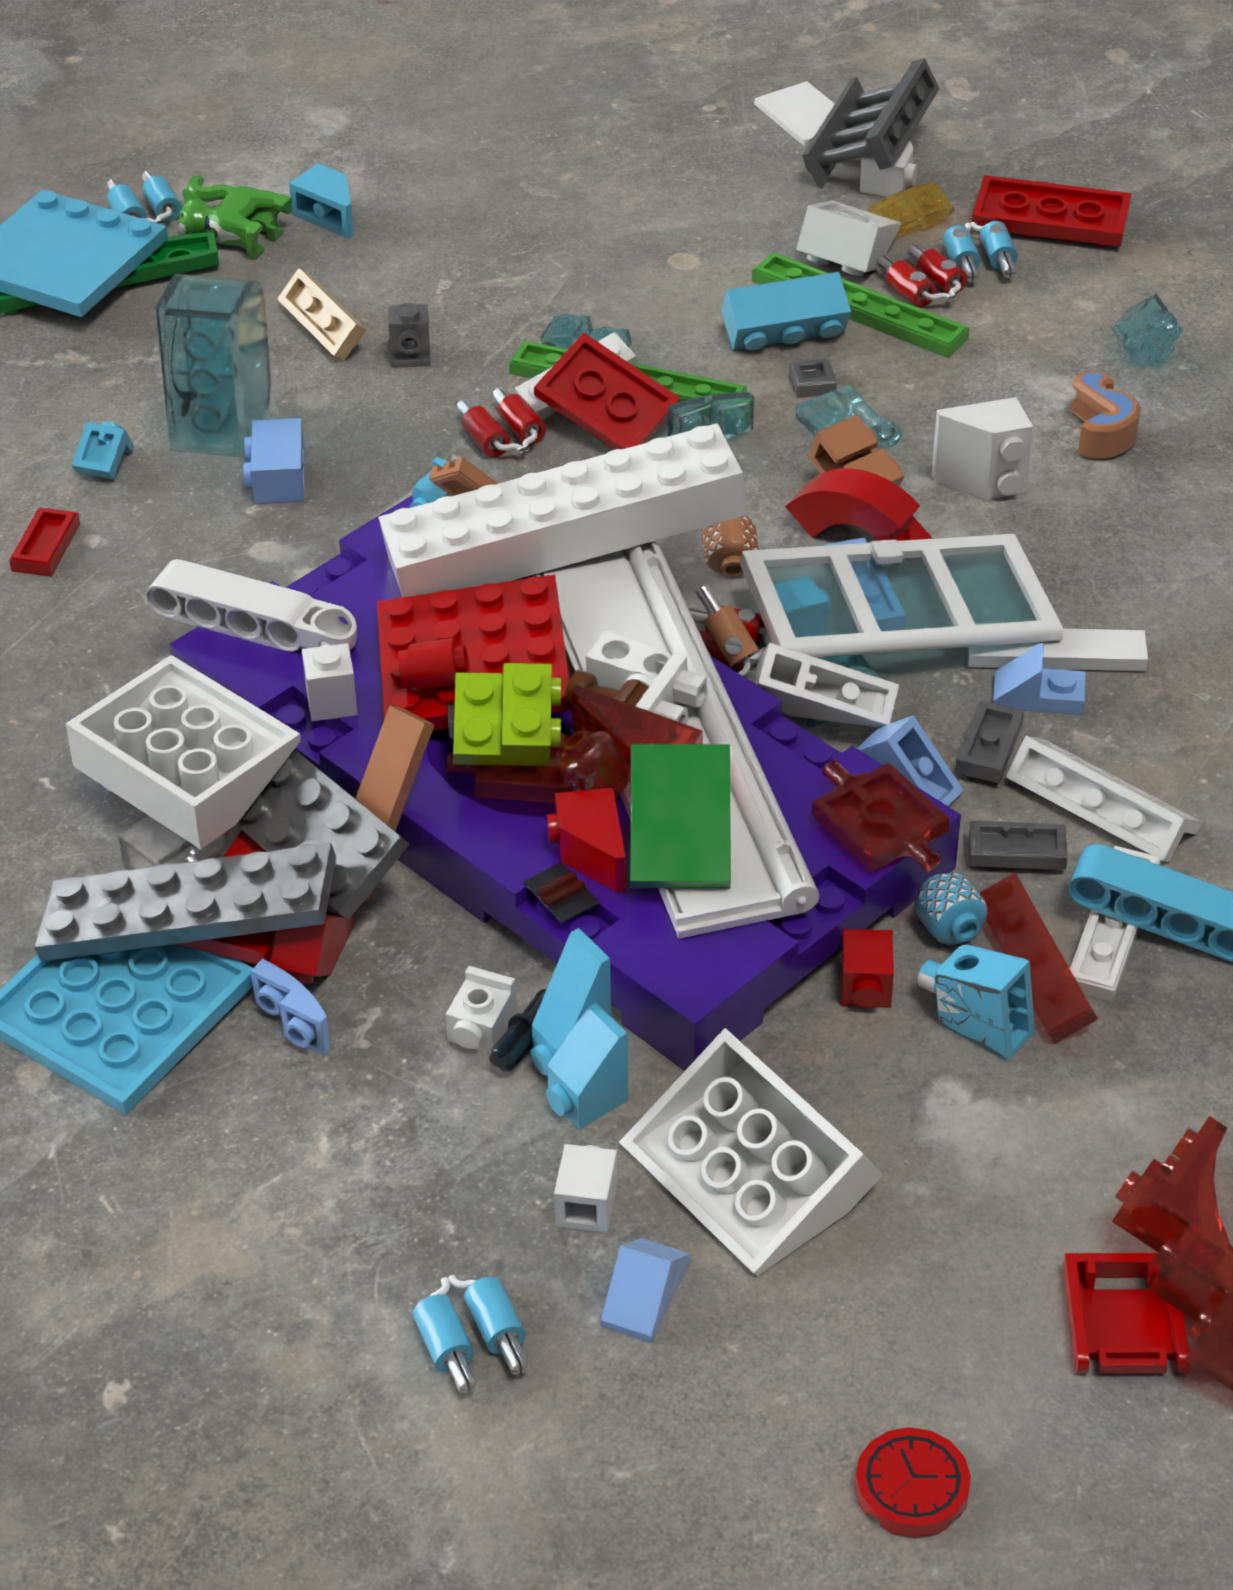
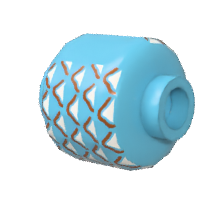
M954 872L936 874L926 880L920 888L915 903L917 916L926 929L938 942L947 945L960 944L973 939L984 925L988 913L984 898L964 875Z

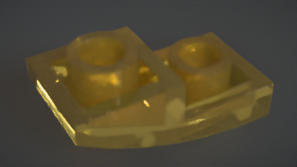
M936 182L903 190L868 207L870 213L901 222L895 238L916 225L925 230L955 212L953 205Z

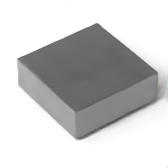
M829 359L789 363V376L797 398L836 394L837 382Z

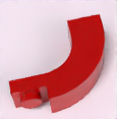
M840 468L821 473L806 483L785 506L812 538L832 525L850 524L867 531L878 541L933 539L913 516L920 507V504L895 483L864 470ZM921 557L903 558L902 562L898 564L909 574L916 570L923 563Z

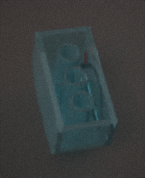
M175 274L155 306L170 451L245 458L244 438L252 437V420H265L270 405L271 371L263 287L256 280Z

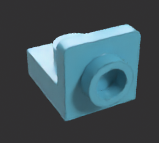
M108 421L102 422V424L86 422L71 466L76 473L114 480L123 453L132 454L134 444L125 429L116 423Z

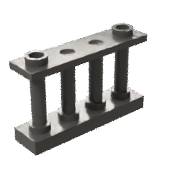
M925 58L912 61L901 81L893 85L864 92L857 77L850 79L802 155L805 167L812 174L817 186L824 185L837 163L866 155L874 157L880 170L894 166L939 91V86Z

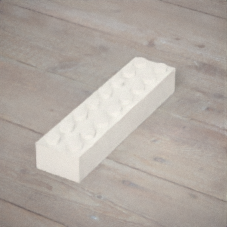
M718 423L709 426H699L691 431L666 438H655L647 443L626 449L612 450L607 454L586 460L572 461L564 466L539 473H528L521 478L499 484L485 485L477 490L452 497H441L436 501L412 508L398 509L393 513L379 516L378 518L388 558L401 596L409 597L442 590H455L488 583L513 581L749 514L743 472Z

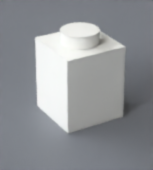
M348 643L302 649L311 721L358 715L354 673Z
M564 1145L554 1190L555 1227L608 1233L618 1184L617 1150L604 1149L594 1145Z

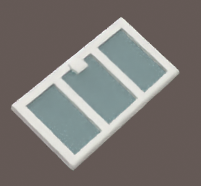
M1015 534L906 541L880 540L859 544L742 551L740 565L771 642L816 658L1057 641L1063 638L1062 624Z

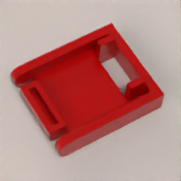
M1065 1253L1062 1272L1076 1374L1088 1373L1089 1360H1096L1098 1373H1166L1168 1367L1167 1360H1174L1176 1373H1189L1190 1352L1174 1253ZM1096 1278H1145L1146 1289H1094Z

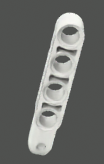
M175 559L170 561L145 592V599L149 607L162 617L283 651L293 652L299 648L307 649L348 643L350 651L354 648L358 638L356 620L351 612L342 606L313 599L310 595L185 560ZM339 617H344L347 620L348 625L342 623L339 620Z

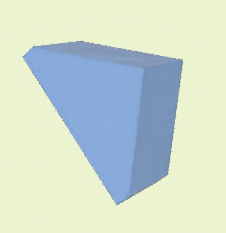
M644 1238L620 1245L601 1316V1327L652 1343L689 1266L691 1253Z

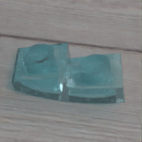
M571 314L554 316L540 337L542 344L569 349L583 332L596 341L615 332L628 347L632 343L629 329H612L610 327L593 329L589 316H573Z
M750 392L721 393L693 398L668 406V437L691 431L699 426H709L718 423L726 440L753 429L754 396Z

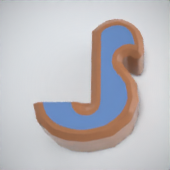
M1087 371L1078 374L1073 383V388L1077 390L1076 398L1072 401L1070 409L1072 413L1085 421L1081 426L1078 453L1090 459L1102 460L1126 452L1136 443L1141 411L1140 405L1135 398L1127 393L1114 390V381L1106 374L1098 371Z

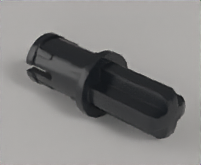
M546 989L538 991L534 999L521 1014L517 1013L510 1018L508 1030L491 1049L492 1054L489 1060L493 1066L499 1067L503 1072L512 1071L526 1053L533 1048L532 1023Z

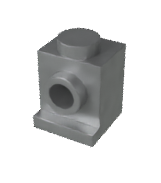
M403 303L401 305L388 306L391 368L431 366L428 304Z

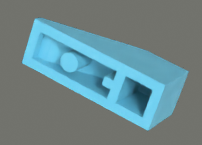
M579 928L572 931L567 939L532 1023L533 1048L530 1050V1055L538 1071L545 1076L548 1075L547 1065L588 1006L596 1002L611 1017L610 958Z

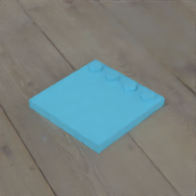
M42 189L0 224V292L82 317L168 240L167 226Z
M177 944L41 961L37 954L0 989V1040L127 1115L253 987L251 970L253 968L236 959Z

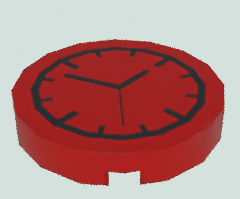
M907 1427L889 1430L870 1441L859 1456L855 1477V1490L860 1507L868 1516L870 1512L875 1519L879 1520L880 1527L893 1534L917 1538L942 1532L950 1527V1522L956 1519L959 1514L960 1516L962 1515L968 1503L971 1474L966 1458L952 1441L930 1430Z

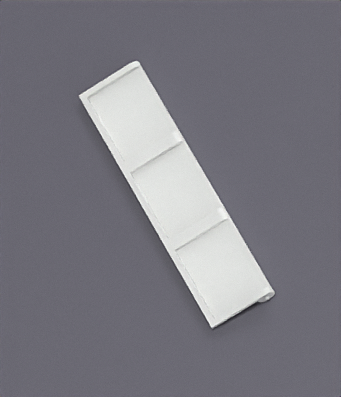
M652 541L531 575L532 577L554 574L556 576L567 665L571 675L577 670L587 672L585 656L604 630L662 649L671 655L674 652L687 656L688 671L707 678L708 694L700 708L681 702L678 704L686 707L688 711L686 728L679 738L658 733L651 743L730 744L731 888H658L678 939L800 914L812 909L819 900V892L658 541ZM591 704L586 709V712L631 820V744L647 743L637 739L638 733L626 732L624 734L621 732L614 721L613 713Z

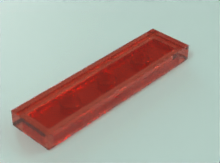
M1014 872L979 892L984 898L988 909L986 921L1004 954L1023 958L1030 962L1033 1007L1054 1044L1098 1020L1097 1015L1017 874Z

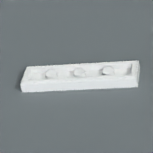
M1063 628V638L1057 641L967 647L968 667L1001 668L1040 643H1044L1043 668L1147 671L1148 664L1145 630Z
M1119 846L1114 847V849L1149 862L1161 864L1162 857ZM1091 910L1066 978L1065 990L1113 1003L1139 927Z

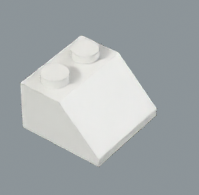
M833 200L808 205L796 250L808 253L807 259L812 262L828 265L829 261L841 264V270L846 273L863 276L864 272L878 269L877 261L879 257L887 253L899 231L901 222Z
M1017 397L937 410L931 474L934 482L986 500L1026 493L1033 425Z

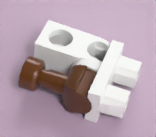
M604 630L585 656L587 672L582 670L575 671L568 682L565 693V702L568 706L585 710L593 704L614 714V721L621 732L624 734L626 732L638 733L637 739L639 741L651 744L658 733L679 738L686 728L688 711L686 707L678 704L681 702L700 708L707 698L708 690L706 677L688 671L687 656L676 652L671 655L662 649Z

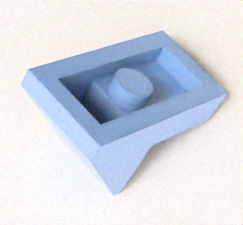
M1044 643L1037 644L995 671L994 704L1027 711L1083 715L1086 672L1043 668Z

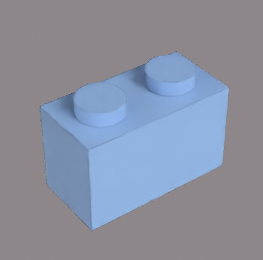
M302 418L252 420V437L244 438L246 463H243L245 488H253L254 504L304 501L305 446Z

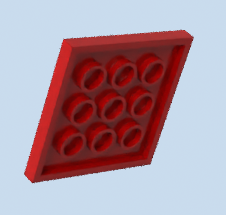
M555 574L377 601L384 719L391 705L401 707L435 724L433 731L449 728L448 705L455 704V685L419 691L415 687L404 688L399 674L398 652L407 650L410 644L453 637L456 639L458 646L465 645L470 666L469 673H503L504 663L552 664L551 678H561L560 707L551 706V713L573 710V707L568 706L565 702L569 674Z

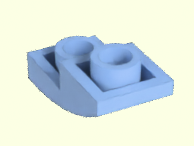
M262 959L251 970L255 1004L270 1015L281 1016L284 1037L288 1038L293 1044L301 1048L307 1047L325 1056L331 1049L327 1016L321 1005L294 977L278 966Z

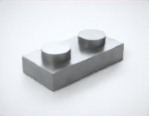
M980 700L957 756L955 773L1000 783L1023 726L1025 711Z

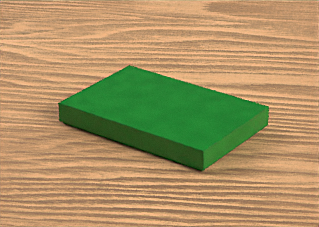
M631 744L630 888H731L730 744Z

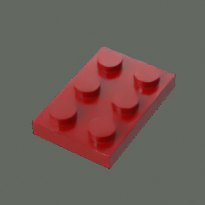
M584 332L534 386L535 397L613 450L626 449L647 443L680 405L679 396Z

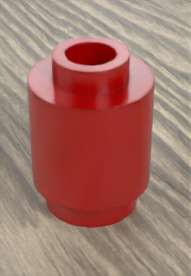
M454 637L410 644L407 650L398 652V668L404 688L415 687L419 691L455 685L456 672L469 673L470 671L467 649L465 645L458 646Z

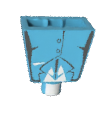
M966 944L959 946L943 964L928 960L922 965L917 979L918 986L936 994L939 1022L948 1030L1006 1062L1035 1032L1030 962L1028 960Z

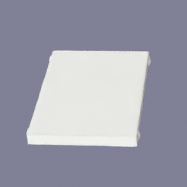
M808 81L754 99V105L804 147L810 144L834 106L831 100Z

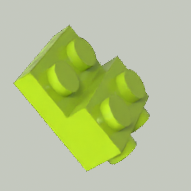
M504 663L503 673L456 672L453 764L550 766L551 747L560 748L561 719L551 718V706L560 707L561 678H551L552 664Z

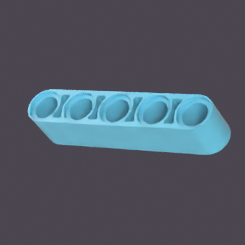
M1094 844L1083 849L1068 884V893L1077 904L1233 962L1232 891L1105 845Z

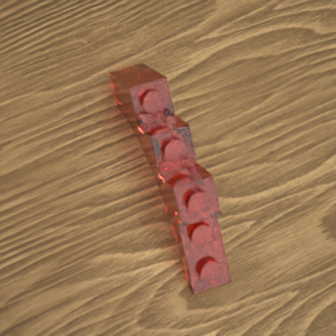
M1209 1116L1198 1133L1191 1128L1187 1129L1171 1153L1172 1155H1169L1164 1164L1153 1159L1142 1176L1133 1170L1131 1171L1115 1196L1123 1205L1112 1222L1158 1252L1151 1265L1160 1271L1148 1290L1195 1321L1188 1334L1197 1340L1185 1359L1233 1391V1247L1230 1244L1218 1211L1214 1184L1217 1150L1228 1127Z

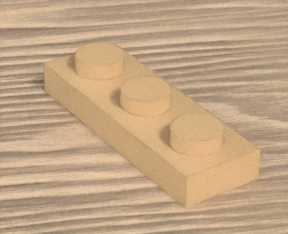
M298 268L277 299L333 356L345 361L366 331L309 273Z

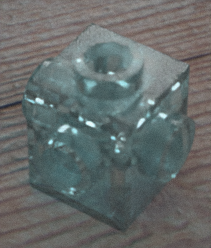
M1157 294L1128 308L1111 327L1121 341L1123 348L1130 354L1137 365L1151 359L1159 362L1169 356L1175 350L1173 343L1183 333L1175 316L1169 312Z

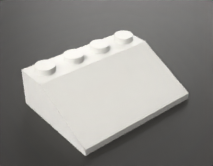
M172 655L66 723L72 763L75 768L200 850L239 822L301 741L300 733Z
M726 1028L619 1141L627 1151L756 1276L765 1272L848 1214L884 1175L857 1147Z

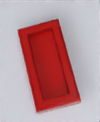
M38 508L9 559L11 571L52 577L80 526L78 512Z

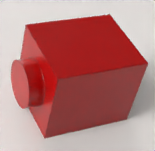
M843 929L841 1006L891 1008L894 979L893 930Z

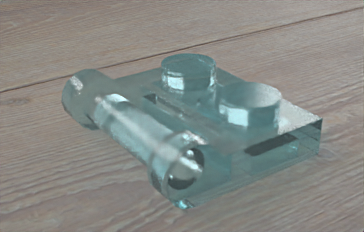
M852 385L844 386L796 405L795 418L814 436H816L818 431L850 418L854 414H858L861 420L874 431L878 440V446L882 444L886 448L892 447L900 440L902 435L901 429L893 421L884 420L862 400V394Z

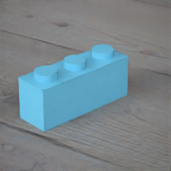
M835 272L726 290L721 312L734 351L740 349L758 350L765 345L777 343L795 344L803 339L820 336L823 338L835 337L845 332L851 309L840 274Z

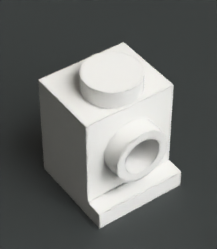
M468 966L465 971V981L445 1014L447 1041L459 1044L467 1049H477L491 1053L492 1047L507 1031L508 1021L517 1012L515 978Z

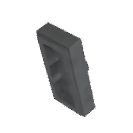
M970 821V866L1066 870L1068 859L1066 824Z

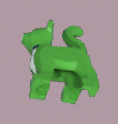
M201 176L192 177L186 189H183L182 195L185 204L180 210V221L178 223L180 232L187 235L214 231L216 241L225 245L242 247L247 250L248 257L254 260L264 253V247L257 240L260 232L266 233L267 239L276 241L283 235V229L277 224L278 214L283 212L289 215L292 212V198L284 194L247 186L233 187L224 184L202 187L204 178ZM223 199L216 208H210L205 203Z

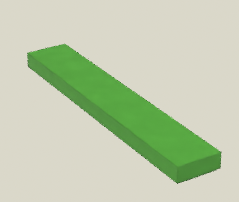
M773 252L752 270V282L766 284L828 273ZM841 278L851 309L849 319L947 358L969 339L970 328Z
M523 341L509 362L510 374L533 378L551 368L568 349ZM638 364V367H636L679 396L680 405L677 409L735 421L747 399V386L642 364Z

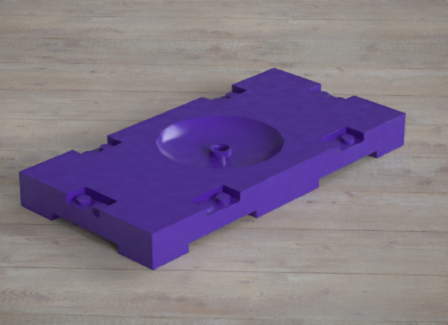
M413 495L379 516L393 513L398 509L409 508L410 504L414 501ZM379 516L339 540L340 554L285 587L310 595L313 599L342 606L351 612L355 618L358 638L354 648L350 650V657L354 673L358 715L311 721L302 658L303 648L293 652L283 651L200 627H196L169 644L172 656L300 733L301 741L295 750L353 798L357 796L384 722L377 601L402 597L388 558ZM527 576L516 580L527 579L532 576ZM274 581L270 582V584L280 586ZM339 617V620L342 623L348 625V622L344 617ZM712 656L710 657L819 892L817 904L804 913L678 939L659 889L630 888L631 820L586 709L580 710L573 707V710L551 713V718L561 719L560 748L551 747L550 766L453 764L454 739L449 738V728L432 731L395 831L410 843L398 860L483 923H486L491 918H495L556 964L560 959L570 933L579 928L610 958L611 1004L622 1011V1025L684 1071L724 1028L741 1041L763 1023V1010L842 947L843 929H865L884 913L895 918L916 901L920 888L926 880L936 874L951 873L956 869L961 814L854 746L849 747L843 753L831 747L782 715V701ZM568 668V674H569V680H570V678H571L572 675H571V672H570V670H569V668ZM588 777L594 778V785L589 790L613 788L626 857V892L616 893L565 865L601 903L561 923L528 889L523 881L561 862L559 844L549 843L547 830V814L555 813V793L573 792V789H576L573 784L580 791L586 790L585 785H589V782H585V779ZM569 780L578 781L580 783H571L569 782Z

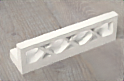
M1025 736L1006 775V778L1151 855L1162 857L1161 860L1165 862H1170L1184 832L1197 834L1203 823L1193 816L1044 739Z

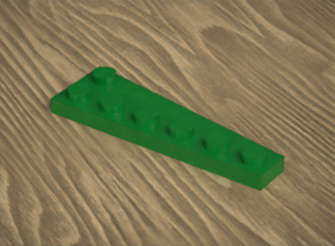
M214 231L168 237L167 241L115 288L219 265ZM0 292V313L14 315L20 313L24 308L40 305Z

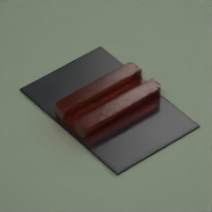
M562 862L523 881L528 889L561 923L601 903L585 887V882L583 880L579 881L577 874L571 872Z

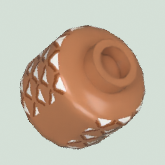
M747 516L706 526L702 530V543L706 564L713 571L721 572L725 576L735 577L742 575L743 570L740 565L742 551L759 550L755 523Z

